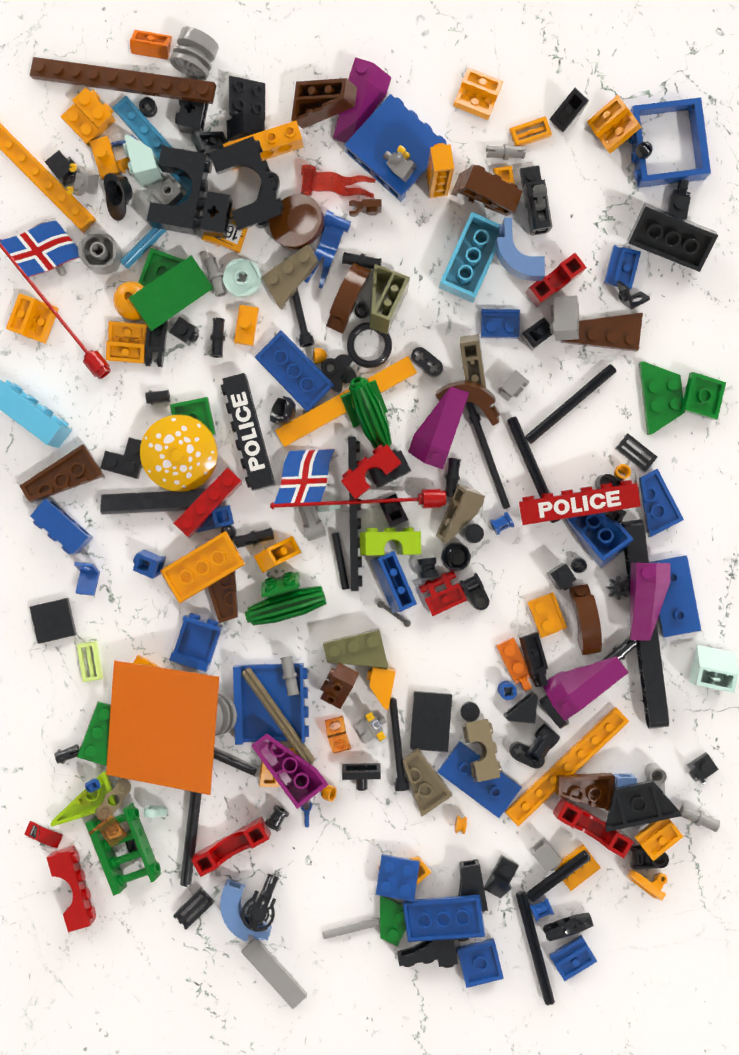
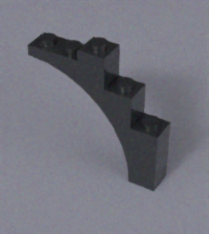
M473 859L459 862L460 884L457 896L480 895L482 912L488 911L479 860ZM469 938L423 941L413 947L397 951L399 966L412 967L416 963L423 962L424 964H429L434 960H438L439 967L451 968L458 964L454 941L463 942L469 940Z

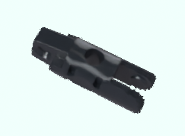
M587 912L549 923L543 927V931L548 941H554L580 933L594 925L591 915Z

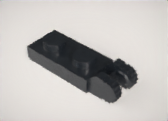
M168 320L153 331H150L148 327L146 329V366H151L152 352H158L157 366L163 367Z

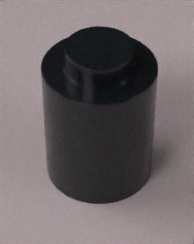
M470 524L463 529L462 535L468 543H478L483 539L484 531L480 525Z

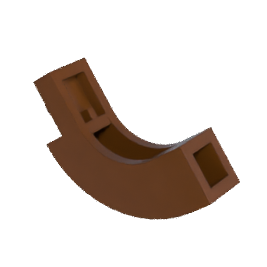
M353 263L334 299L326 327L342 334L345 332L355 304L366 287L371 270Z
M456 381L436 391L435 396L439 401L450 386L469 392L466 402L478 405L492 426L499 423V415L501 414L495 405L492 406L496 402V398L486 387L472 381Z
M588 584L572 586L569 588V594L576 614L578 625L577 640L582 655L599 653L602 650V632L594 595H591Z

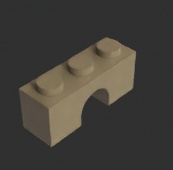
M488 719L462 723L465 743L477 742L482 748L481 757L476 761L469 762L473 782L500 778L501 765L496 759L497 746L492 740L493 727Z

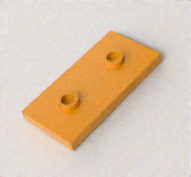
M224 531L163 568L160 572L180 604L244 566L245 562L228 533Z

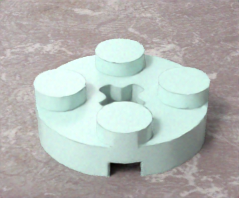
M237 258L227 264L223 283L228 292L235 297H250L261 287V273L254 262L244 260V258ZM239 274L247 275L245 282L237 281Z

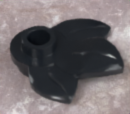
M341 354L335 359L328 358L321 364V371L335 385L332 388L335 392L340 393L343 383H351L357 377L355 371L349 367L353 361V358L349 355ZM328 365H333L334 370L329 372L327 370Z

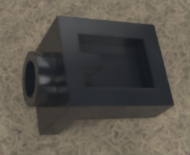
M179 316L169 333L190 346L191 343L197 341L200 330Z
M706 752L687 764L691 770L688 772L691 778L703 785L706 783L704 779L719 770Z

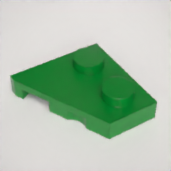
M380 896V938L398 947L406 930L403 904L390 897Z

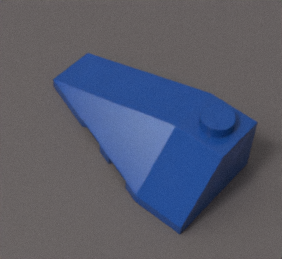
M604 513L565 519L588 554L600 568L616 558L634 540L620 523L612 521Z

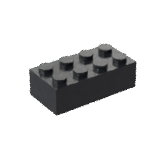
M644 203L627 241L630 245L700 272L719 235L712 229Z

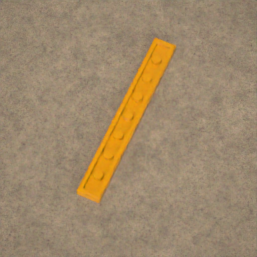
M0 123V150L84 233L97 221L95 217L72 194H67V189Z
M407 356L367 378L368 382L376 380L380 392L383 393L417 374V371ZM350 390L342 392L292 420L290 423L276 429L275 432L284 448L346 414L347 412L340 396L350 392Z
M614 707L504 812L519 827L556 792V775L575 774L630 721L617 707Z

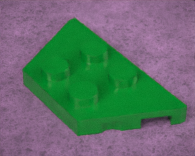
M643 361L639 363L645 421L647 435H652L685 413V411L681 410L683 402L681 375Z

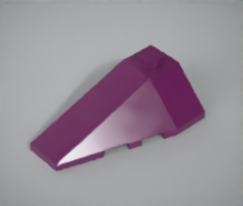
M355 57L348 79L357 87L355 107L339 113L333 135L334 140L346 143L386 97L392 77L375 63Z
M450 386L432 412L414 433L408 453L425 464L443 469L469 392Z
M631 563L630 640H651L670 585V563Z
M616 656L584 667L580 666L573 670L556 673L547 680L548 685L543 686L552 706L565 721L581 711L629 672Z
M265 734L251 745L297 809L329 785L317 768L270 735Z

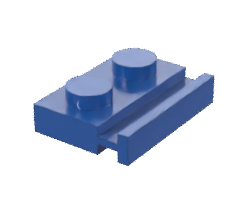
M614 245L603 284L618 287L617 282L621 281L631 290L641 251Z
M482 309L481 338L519 339L520 310Z
M582 935L549 954L564 982L598 962Z

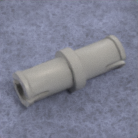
M508 144L503 146L487 145L486 158H503V160H508V158L524 159L526 147L509 146Z
M208 257L204 262L209 273L208 279L212 282L215 296H225L227 291L222 279L223 273L219 270L216 257Z
M292 656L280 658L284 674L282 679H285L287 696L300 694L296 680L298 675L297 672L295 673Z
M684 804L679 810L682 815L680 817L694 822L697 826H704L714 832H717L720 827V820L705 815L701 810L696 811Z

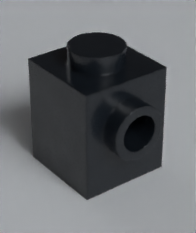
M58 150L45 161L46 165L64 186L75 181L77 171L71 172L69 170L72 167L70 164H75L70 156L66 159L61 151Z
M561 563L546 573L558 590H568L574 585L573 582L577 580L566 563Z

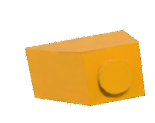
M291 536L256 554L254 558L262 573L302 552L294 537Z
M372 667V670L368 669L366 680L370 681L369 687L383 708L388 710L396 670Z

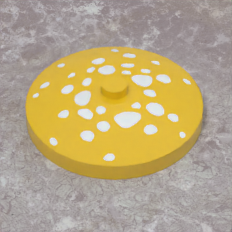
M170 415L161 418L148 428L141 441L140 459L146 474L154 483L170 491L184 492L201 486L209 479L217 464L218 447L212 432L201 421L187 415Z

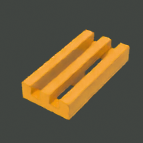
M546 116L509 129L514 146H524L552 135ZM544 123V126L516 135V132ZM545 130H546V132H543V133H540V134H537V135L531 136V137H529V138H526V139H523V140L518 141L519 139H522V138H524V137H527V136H530V135H533V134H536V133H539V132H542V131H545Z

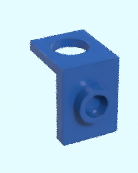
M74 562V566L80 571L75 593L95 596L100 571L94 564Z

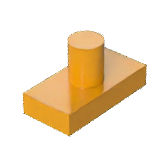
M104 136L89 141L101 179L104 180L105 175L108 173H113L116 176L120 175L109 137Z
M239 305L234 338L235 344L254 347L259 314L258 307Z

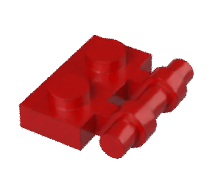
M454 571L447 574L444 572L440 574V577L432 581L429 579L425 581V584L419 586L421 593L429 590L431 596L424 599L432 616L467 601L460 583L452 585L450 580L456 578ZM444 583L446 589L436 593L434 588Z

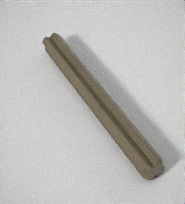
M245 669L241 673L245 681L297 754L312 764L315 761L314 756L306 745L302 743L299 735L252 669Z

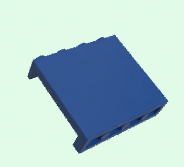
M390 94L344 144L345 153L401 202L406 197V192L426 172L430 147L438 143L447 145V142L441 135L437 136L428 123H423L419 120L418 115L413 110L409 111L400 98H395ZM400 145L410 154L409 159L417 165L406 183L393 173L386 164L387 160L383 158L386 151H389L391 154L393 152L398 153L397 149Z
M293 663L295 673L297 672L298 675L296 680L300 694L287 696L285 679H282V675H284L282 664L235 665L233 667L234 705L237 712L234 726L235 745H243L244 742H256L265 734L270 735L277 741H288L241 675L247 668L252 669L299 735L302 743H305L306 737H309V725L305 724V718H309V707L305 706V699H308V687H304V679H308V670L304 668V663Z

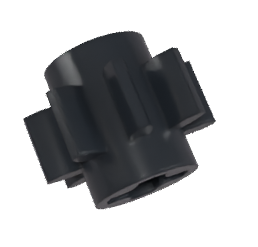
M617 576L615 581L609 579L610 585L605 587L610 590L608 596L616 595V600H620L622 595L628 597L626 593L630 590V587L626 583L629 580L624 579L621 581V576ZM616 584L621 585V586L619 587L620 590H621L620 592H619V591H616V590H617Z

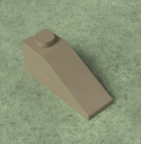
M479 334L460 337V350L465 381H472L486 387Z
M458 484L436 537L447 544L478 514L483 506L485 496L475 489Z

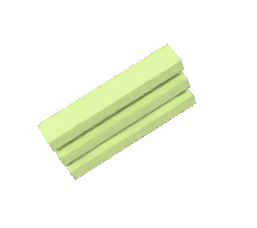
M97 641L77 644L82 681L88 682L103 679ZM90 646H92L97 676H95ZM83 647H86L90 677L87 676Z

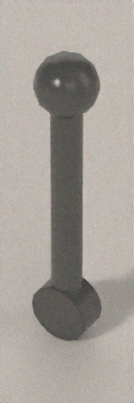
M378 601L377 606L379 608H384L403 622L405 627L411 625L410 620H405L397 613H392L384 601Z

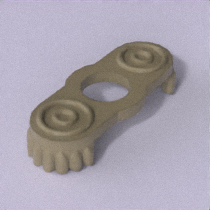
M127 779L117 780L114 788L105 795L104 801L96 808L95 815L99 820L106 821L110 819L114 812L122 806L123 800L131 791V783ZM111 795L119 797V803L115 806H111L108 803V798Z

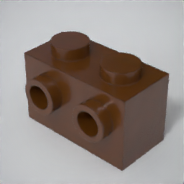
M338 663L335 669L331 668L326 677L329 681H324L320 689L323 691L320 699L341 709L359 673Z

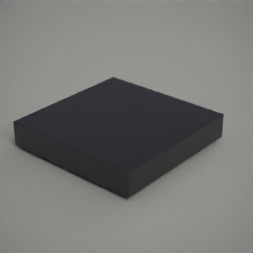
M69 598L29 607L38 644L77 635Z

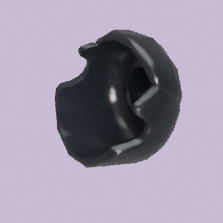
M286 396L277 398L270 413V421L278 425L290 423L296 414V404L294 401Z
M451 543L443 548L441 560L448 570L457 572L465 569L470 564L471 554L469 549L462 543Z

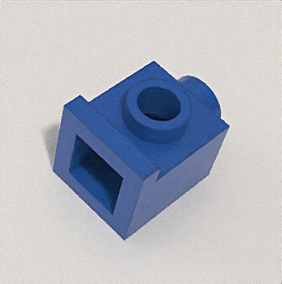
M144 549L134 556L133 571L154 579L162 574L160 570L164 567L166 557Z

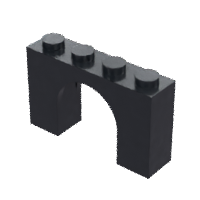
M253 136L209 153L218 175L238 167H247L254 170L261 179L262 188L259 197L253 203L231 211L239 231L282 216L281 210H284L281 199H276L274 191H277L274 180H269L267 172L270 169L267 161H262L260 153L263 150L259 140L255 141Z
M162 146L158 161L161 171L187 177L192 181V191L188 199L179 205L171 206L150 202L146 221L152 228L196 235L197 229H200L198 226L200 212L204 210L202 209L204 192L208 190L209 183L207 177L208 173L210 174L212 171V162L206 153Z

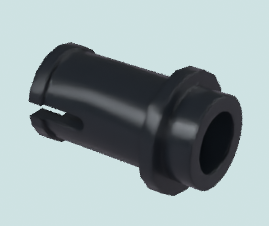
M359 301L358 305L356 304L354 309L356 317L364 319L369 315V307L365 301Z
M169 389L155 392L149 390V392L145 393L146 403L153 405L159 402H170Z
M78 744L64 750L58 749L54 753L56 762L64 764L65 761L77 757L79 751Z

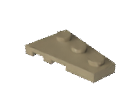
M309 244L262 276L281 310L286 306L285 303L291 295L293 296L297 292L296 289L302 281L307 279L319 263Z
M419 748L403 758L402 761L421 817L452 797L451 790Z

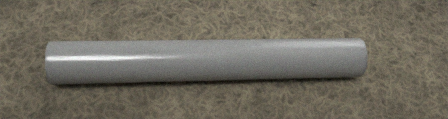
M379 918L322 931L324 939L380 926Z

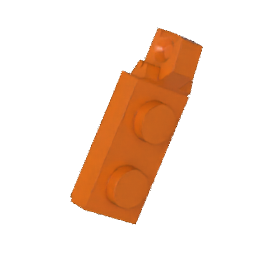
M514 637L497 644L496 647L515 684L520 683L524 691L532 689L528 680L530 675L526 662Z

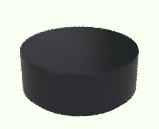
M468 701L461 706L460 714L464 720L472 722L479 717L480 710L476 703Z

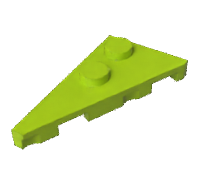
M106 770L96 778L99 780L101 787L92 793L84 789L51 821V827L95 814L96 808L104 801L105 795L113 789L109 775H106ZM111 795L108 798V803L111 806L117 805L115 795Z

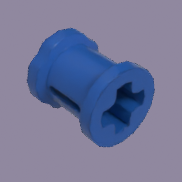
M505 512L503 516L495 520H489L496 535H499L501 531L509 527H514L508 512Z
M502 681L499 683L498 693L503 699L513 700L516 697L517 689L512 682ZM505 687L509 688L511 690V693H505L503 689Z
M545 898L543 902L536 905L530 904L536 922L539 921V918L549 914L551 916L554 915L548 898Z

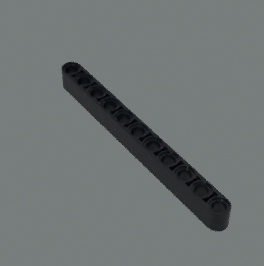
M642 519L621 522V525L634 539L624 549L627 579L629 580L628 587H630L631 563H649L645 528ZM656 622L650 641L635 640L638 645L636 650L645 720L648 729L669 727V714Z

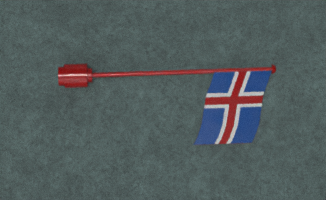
M57 221L46 222L20 235L3 240L0 239V248L85 352L83 356L84 365L94 377L98 379L106 377L111 372L107 361L99 351H88L29 278L48 272L68 261L80 258L76 244Z
M335 449L289 451L283 466L281 485L275 502L270 504V508L274 510V508L411 501H417L422 509L441 508V506L446 505V492L440 489H422L421 493H418L417 497L321 502L327 485L329 464Z

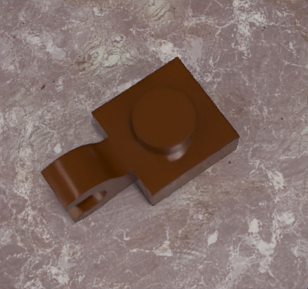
M381 199L350 200L349 206H355L356 210L349 211V216L356 217L360 212L370 216L381 213L382 201Z

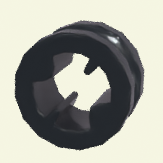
M145 97L139 102V109L145 117L151 118L156 115L158 108L152 98ZM149 104L151 110L148 111L145 105Z

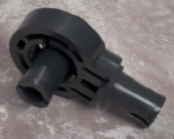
M269 873L257 902L255 900L259 891L255 890L253 897L244 904L241 911L242 922L251 931L260 932L266 930L273 923L275 917L274 904L276 899L272 898L269 907L268 904L279 878L275 876L272 883H270L273 875ZM246 907H249L247 910V914H249L250 911V917H247L248 921L250 922L249 924L246 922L244 916ZM269 916L271 917V918H270V921L268 922V924H267L266 926H264V927H262V928H258V927H257V926L263 925V922H262V921H265V922H266V921L268 920Z

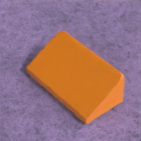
M134 30L130 39L131 53L167 60L170 53L172 36Z

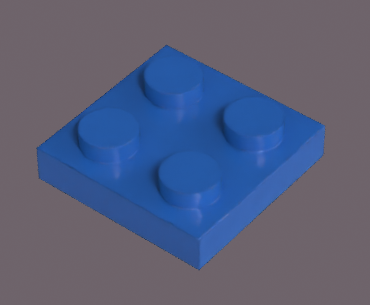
M382 854L375 895L414 902L420 861Z
M494 938L457 947L466 988L504 979Z

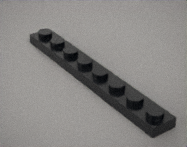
M348 437L349 469L352 471L359 467L357 463L360 461L356 460V453H360V441H356V437ZM349 493V500H355ZM349 504L351 591H359V587H362V575L358 573V568H362V556H358V548H360L358 529H361V518H357V510H361V504Z

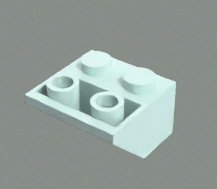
M124 135L126 143L123 144L126 155L129 156L130 162H128V167L135 181H139L142 187L164 182L162 171L158 165V159L153 150L133 137Z
M696 645L689 682L702 687L735 693L738 678L735 653Z

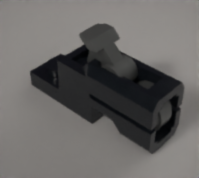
M539 165L520 168L519 172L525 208L528 211L530 235L546 234L550 232L553 226L545 179H541Z

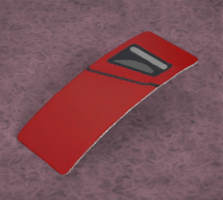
M29 821L24 833L26 836L54 848H58L63 836L61 833L47 829L32 821Z

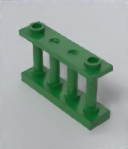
M130 803L123 809L124 814L106 821L99 820L97 816H94L85 823L113 896L120 894L127 887V882L147 875L150 881L154 882L161 875L160 864L155 859L139 818V810L135 807L134 803ZM127 821L131 832L112 839L108 837L106 828ZM134 839L138 850L119 857L115 855L113 846ZM141 857L145 868L126 875L122 873L120 864Z

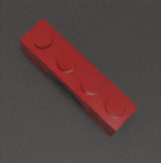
M227 467L173 524L190 539L204 524L210 514L242 485V480Z
M561 798L552 812L556 819L573 829L575 828L586 833L622 858H625L634 843L627 834L620 830L606 832L605 821L568 799Z
M263 816L196 852L191 861L200 877L217 869L222 863L237 853L249 848L253 849L269 840L271 831L265 824Z
M74 845L51 852L46 857L51 876L65 880L70 885L73 893L72 903L63 913L68 933L91 926L96 919V910L91 905L90 890L88 887L86 888L85 872L79 864V852L75 850Z

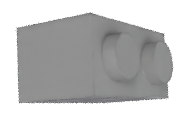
M578 296L554 297V305L550 306L551 317H554V322H550L551 334H554L556 341L579 339Z

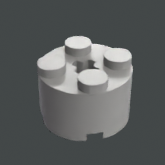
M94 230L87 233V236L79 242V257L91 271L100 275H107L118 271L121 264L120 260L122 259V250L111 235L105 231Z

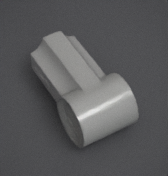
M316 506L298 507L308 542L326 536Z
M649 763L644 770L647 781L653 780L665 794L666 772L658 764ZM659 771L658 776L652 777L653 772Z

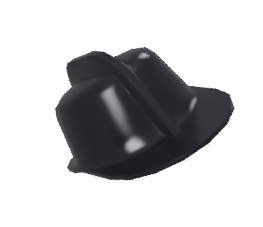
M108 173L103 181L107 208L110 216L114 220L120 221L125 217L126 205L131 200L133 191L127 177H117L113 173Z

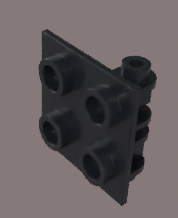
M229 75V114L231 118L244 112L265 121V83Z

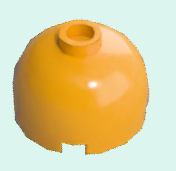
M129 281L117 287L114 292L113 303L120 316L130 321L142 320L128 300V297L145 286L138 282Z

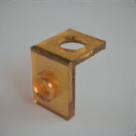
M339 716L325 720L327 737L333 754L350 750L351 745L346 732L344 717ZM335 722L341 724V726L336 730H332L330 728V726Z
M110 815L89 832L91 835L98 829L111 847H114L127 836V833L113 815Z

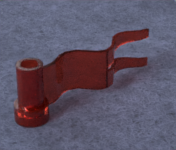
M302 165L301 194L311 196L312 191H330L341 196L364 195L374 198L373 193L364 189L347 188L346 186L358 182L375 183V178L363 175L345 177L335 172H316L317 168L313 165Z

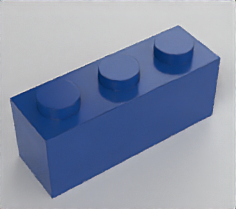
M44 499L30 515L34 519L33 523L40 529L44 528L51 540L61 543L63 545L61 548L69 555L71 553L79 554L93 538L92 535L51 499Z
M395 551L387 552L385 555H380L370 560L392 613L402 612L417 604Z

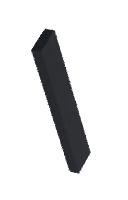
M206 489L184 492L161 491L101 495L100 512L102 515L187 510Z

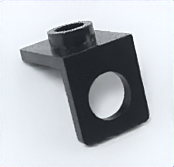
M621 281L617 282L618 298L622 304L631 310L650 300V297L642 291L630 296L628 286ZM636 298H642L639 301L633 302Z

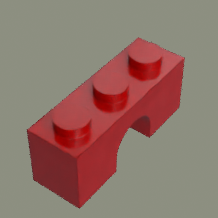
M575 252L561 262L550 274L545 276L542 281H536L529 286L525 293L534 305L538 307L580 276L587 267Z
M382 445L378 446L372 451L373 456L369 459L364 457L357 463L358 468L354 471L349 469L342 475L344 479L341 480V483L355 500L371 488L365 479V474L369 469H380L387 476L401 465V461L388 445L384 447Z

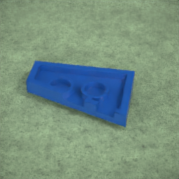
M658 469L639 478L648 537H652L684 520Z

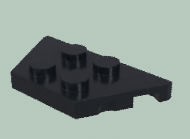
M648 780L613 789L605 829L606 832L682 815L653 780Z

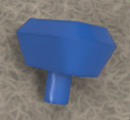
M96 778L85 783V789L89 793L101 787L99 780Z

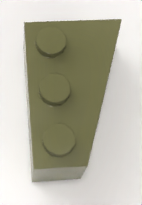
M374 264L369 328L388 334L408 292L409 276Z
M379 628L323 642L327 663L389 668Z

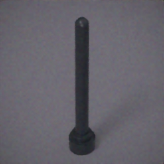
M297 288V292L292 296L301 333L298 341L300 347L303 348L312 346L315 343L313 336L307 329Z
M392 697L390 698L389 705L397 772L394 789L395 791H407L410 789L407 777L404 775L397 700Z

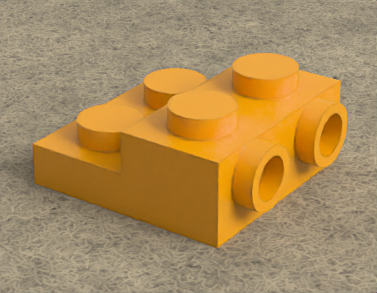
M85 87L72 100L74 104L60 117L89 147V141L97 139L116 120L112 115L114 111L107 103L103 105L99 101L101 99L100 96L93 89L89 91Z

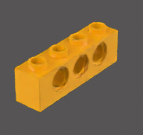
M297 121L223 144L226 147L253 136L255 141L259 140L263 150L260 153L262 161L304 148Z
M438 143L430 147L426 173L429 199L448 196L454 172L451 144Z

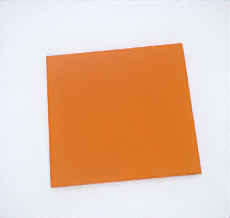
M114 660L106 775L211 795L219 676Z

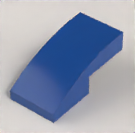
M230 505L216 508L196 532L199 533L234 524Z

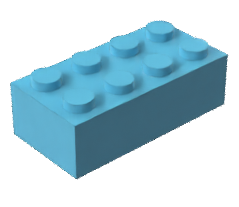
M471 212L440 281L439 289L474 303L496 253L494 243L496 238L499 237L498 223Z
M0 380V410L46 445L59 449L72 432L67 427L69 423L61 417L58 418L53 415L54 412L39 404L35 397L23 392L24 389L16 383H12L9 380H6V382Z

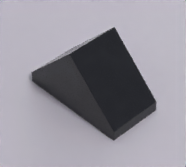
M244 112L226 121L227 141H234L265 131L264 119Z
M393 494L384 499H392L398 497L396 494ZM400 502L379 503L390 528L408 521V517Z
M531 691L504 713V717L508 721L535 724L538 696Z

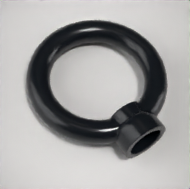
M370 322L359 324L350 332L347 339V352L357 365L364 368H375L382 365L389 358L392 351V339L389 332L385 334L369 328ZM365 330H374L384 339V351L375 360H364L355 351V339Z

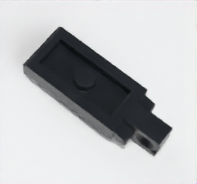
M681 179L677 190L674 189L670 195L667 212L687 219L691 192H687L689 181Z
M533 632L519 637L528 672L535 687L548 685L545 675L547 674L548 665L539 633Z

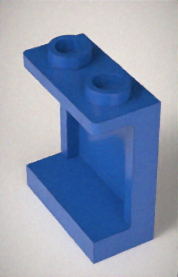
M189 613V615L183 616L182 620L184 621L174 652L171 653L169 661L207 672L210 668L223 626L218 625L219 622L216 620L208 619L205 621L200 619V615Z

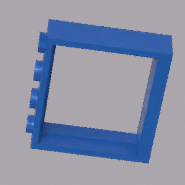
M701 97L632 106L630 111L640 125V116L688 110L696 169L647 175L646 159H640L636 155V148L643 142L642 129L640 128L629 138V144H632L633 149L631 161L635 165L633 177L637 181V188L680 183L681 179L688 180L689 182L705 180L711 174Z

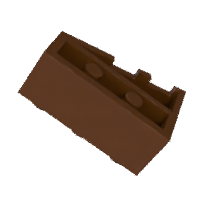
M347 78L296 81L291 121H297L298 126L304 129L354 108L357 87Z
M473 165L459 173L451 195L457 197L459 193L469 197L468 201L471 203L477 200L485 204L484 208L508 216L515 213L523 191L518 189L517 185L501 180L502 178L499 175L488 173L484 167Z

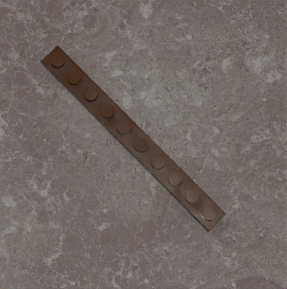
M33 57L30 70L32 79L206 104H213L216 91L215 82L38 57Z

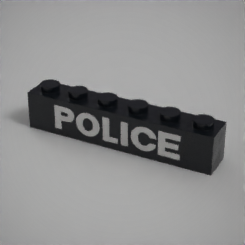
M241 373L222 378L221 390L223 396L227 395L228 403H225L228 414H232L233 421L230 424L233 433H237L238 440H235L237 450L242 452L243 458L240 459L243 470L246 469L248 476L245 477L247 487L251 488L252 491L276 486L247 375Z

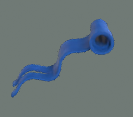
M329 210L325 213V228L315 251L319 263L322 257H324L319 288L321 289L326 281L343 232L348 233L351 221L338 217ZM318 265L315 267V269L311 272V274L307 277V279L304 282H309V280L315 273Z

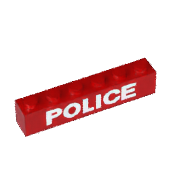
M632 480L620 481L618 486H612V483L601 484L599 489H592V486L580 488L581 492L573 493V489L561 491V495L553 496L552 492L541 494L542 498L534 499V496L522 497L523 501H519L522 525L641 507L637 483H632Z

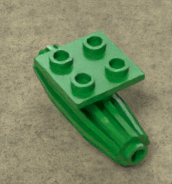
M354 378L351 384H349L350 392L340 396L353 428L360 425L374 449L380 445L383 447L388 445L390 447L392 439L389 423L385 415L388 410L376 380L368 382L366 378Z
M290 571L278 578L269 577L261 585L262 598H268L247 607L248 611L245 612L246 620L254 626L277 623L305 615L327 604L322 586L299 588L300 579L298 572Z

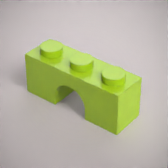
M366 528V532H360V556L385 555L384 548L389 540L395 543L397 555L421 554V531H414V528H403V531L396 532V528H384V532H378V528Z

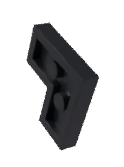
M129 437L124 455L105 450L100 469L139 479L142 469L140 459L141 440Z

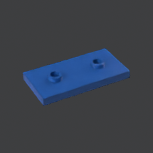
M282 330L255 356L256 360L307 412L335 386Z
M687 555L649 562L670 563V585L658 616L662 637L702 631Z
M459 741L437 773L496 817L500 818L522 787L503 772L500 773V778L473 782L469 762L476 761L481 756Z
M480 895L416 899L414 902L404 900L402 902L408 942L485 937L486 935Z

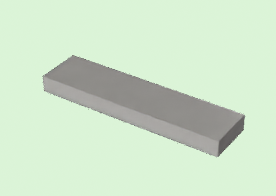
M254 938L241 950V953L292 1009L307 997V992L259 940Z

